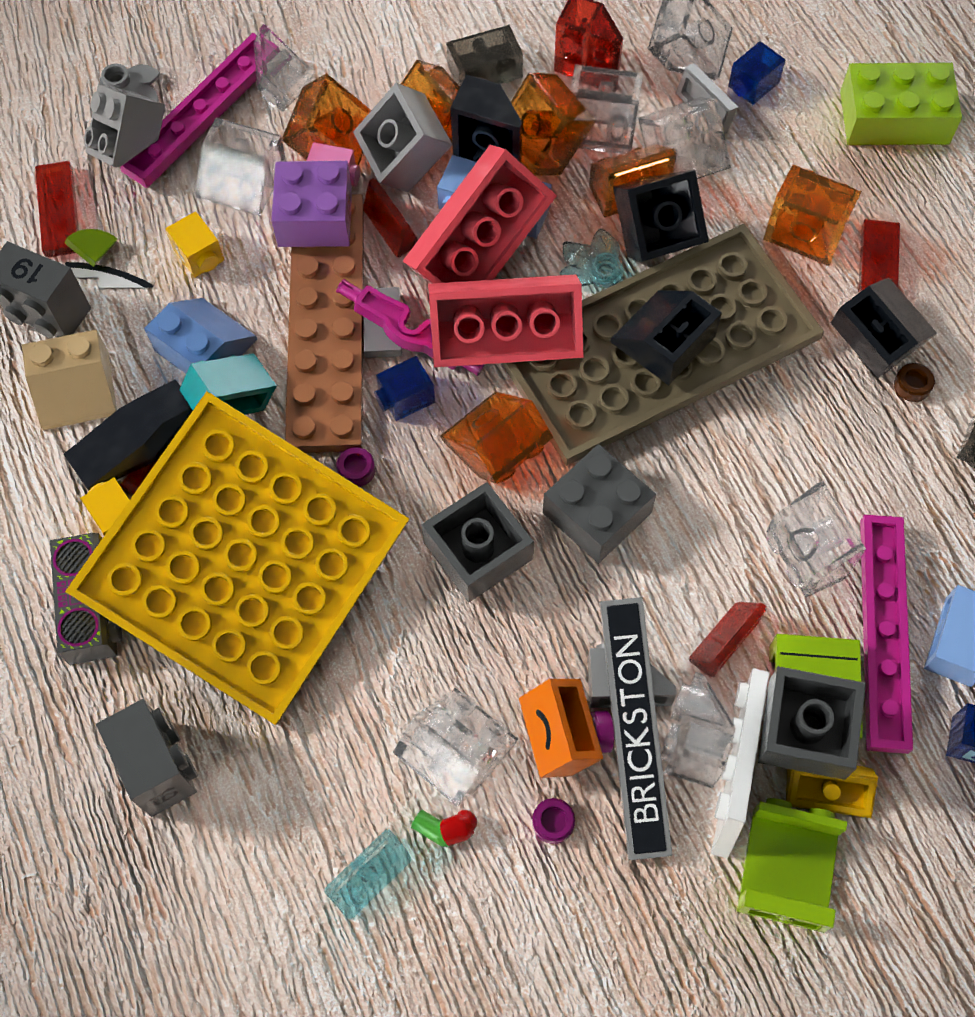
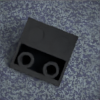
M890 278L866 287L842 305L830 322L877 378H880L937 334Z
M658 290L611 337L610 342L669 386L716 337L722 312L693 291Z

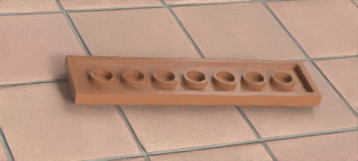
M352 194L350 246L291 247L285 441L304 453L344 452L349 448H362L363 316L354 311L355 302L337 293L336 290L343 279H346V281L361 290L364 289L363 194Z

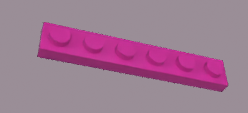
M252 33L162 120L159 140L120 167L121 172L148 188L280 58L278 47Z
M864 514L860 520L864 682L866 683V751L909 754L913 751L904 517Z

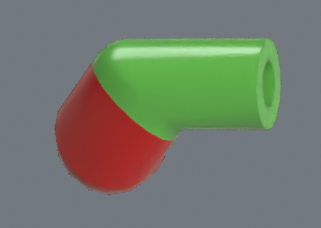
M422 809L415 817L411 828L439 846L449 847L467 841L474 834L477 818L471 811L461 810L457 815L440 821Z

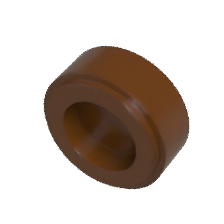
M919 363L904 365L894 379V388L897 394L910 402H919L926 399L935 385V378L931 370Z

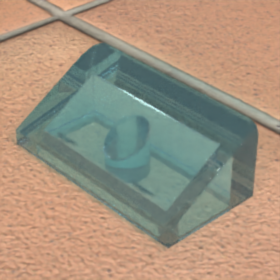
M386 829L324 888V893L346 918L352 919L411 862V856L390 829Z

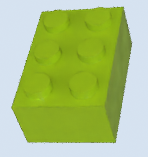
M953 62L849 63L840 90L847 145H950L962 119Z

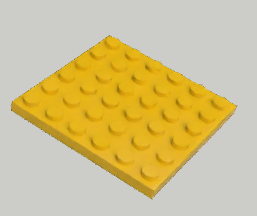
M206 391L65 592L272 724L277 725L406 527L409 518Z

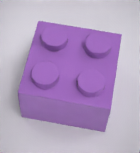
M348 161L275 162L271 222L278 247L350 246L352 185Z

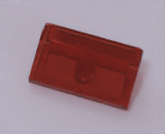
M372 178L369 180L363 204L364 212L394 255L399 258L410 251L418 239L378 180Z
M756 602L735 603L690 655L689 661L708 677H715L760 623L766 612V606Z

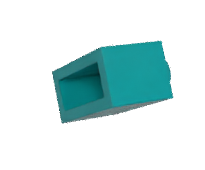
M252 353L191 363L179 390L192 410H194L207 391L242 414L247 415L264 411L277 385L256 355Z

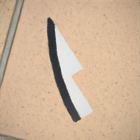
M83 262L65 263L66 266L71 267L76 278H99L98 288H153V285L146 280L107 266L95 265L93 267L89 263Z

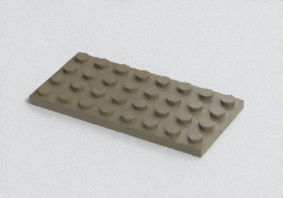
M742 224L710 239L707 243L697 245L583 299L584 358L502 363V365L567 466L582 459L598 444L604 448L820 340L824 330L745 224ZM658 290L693 291L721 311V319L716 337L668 386L613 345L610 340Z

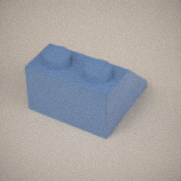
M204 298L171 302L144 327L154 351L185 374L191 363L222 359L233 355H243L257 340L256 335Z

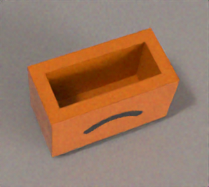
M548 679L519 698L540 778L573 776L604 759L581 679Z

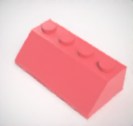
M489 145L404 258L403 262L430 284L494 280L557 195L506 149Z
M576 274L428 284L434 368L584 358L582 283Z

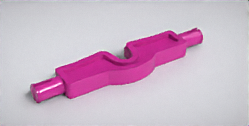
M346 279L339 283L336 292L355 302L354 311L382 327L392 342L406 350L424 352L433 358L431 319L423 321L414 330L407 329L405 324L411 313L408 305L384 295L369 285L361 290L346 281ZM485 364L462 367L478 376ZM451 366L449 368L454 370L457 366Z

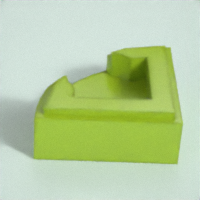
M83 229L68 236L65 244L94 267L116 244L118 238L106 231Z

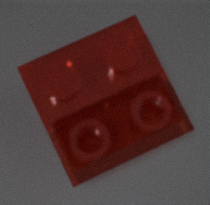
M594 0L567 1L556 22L554 71L616 91L619 83L624 38L603 3Z

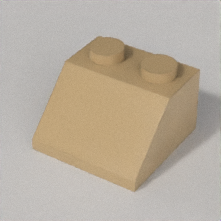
M97 329L22 344L25 378L43 431L106 418L117 411L109 352Z

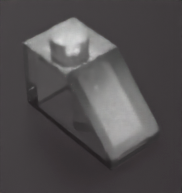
M263 24L259 28L254 41L257 89L268 104L276 106L280 111L284 112L309 87L315 72L275 33Z

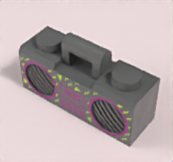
M88 533L50 540L57 653L69 665L118 657L117 642L122 641L121 627L65 592L102 540L99 533Z

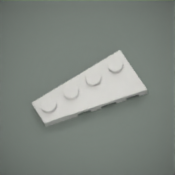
M753 668L747 683H739L734 706L740 707L739 718H733L729 731L728 742L733 743L731 755L727 754L722 770L721 779L726 780L724 792H720L716 805L715 818L718 821L711 850L712 855L727 859L746 820L769 672Z

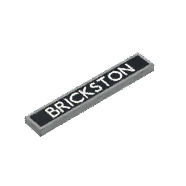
M643 597L600 601L628 859L637 860L672 856Z

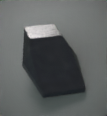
M176 379L119 408L64 453V456L88 491L98 483L107 482L112 478L120 479L156 462L193 411L180 392L181 386Z

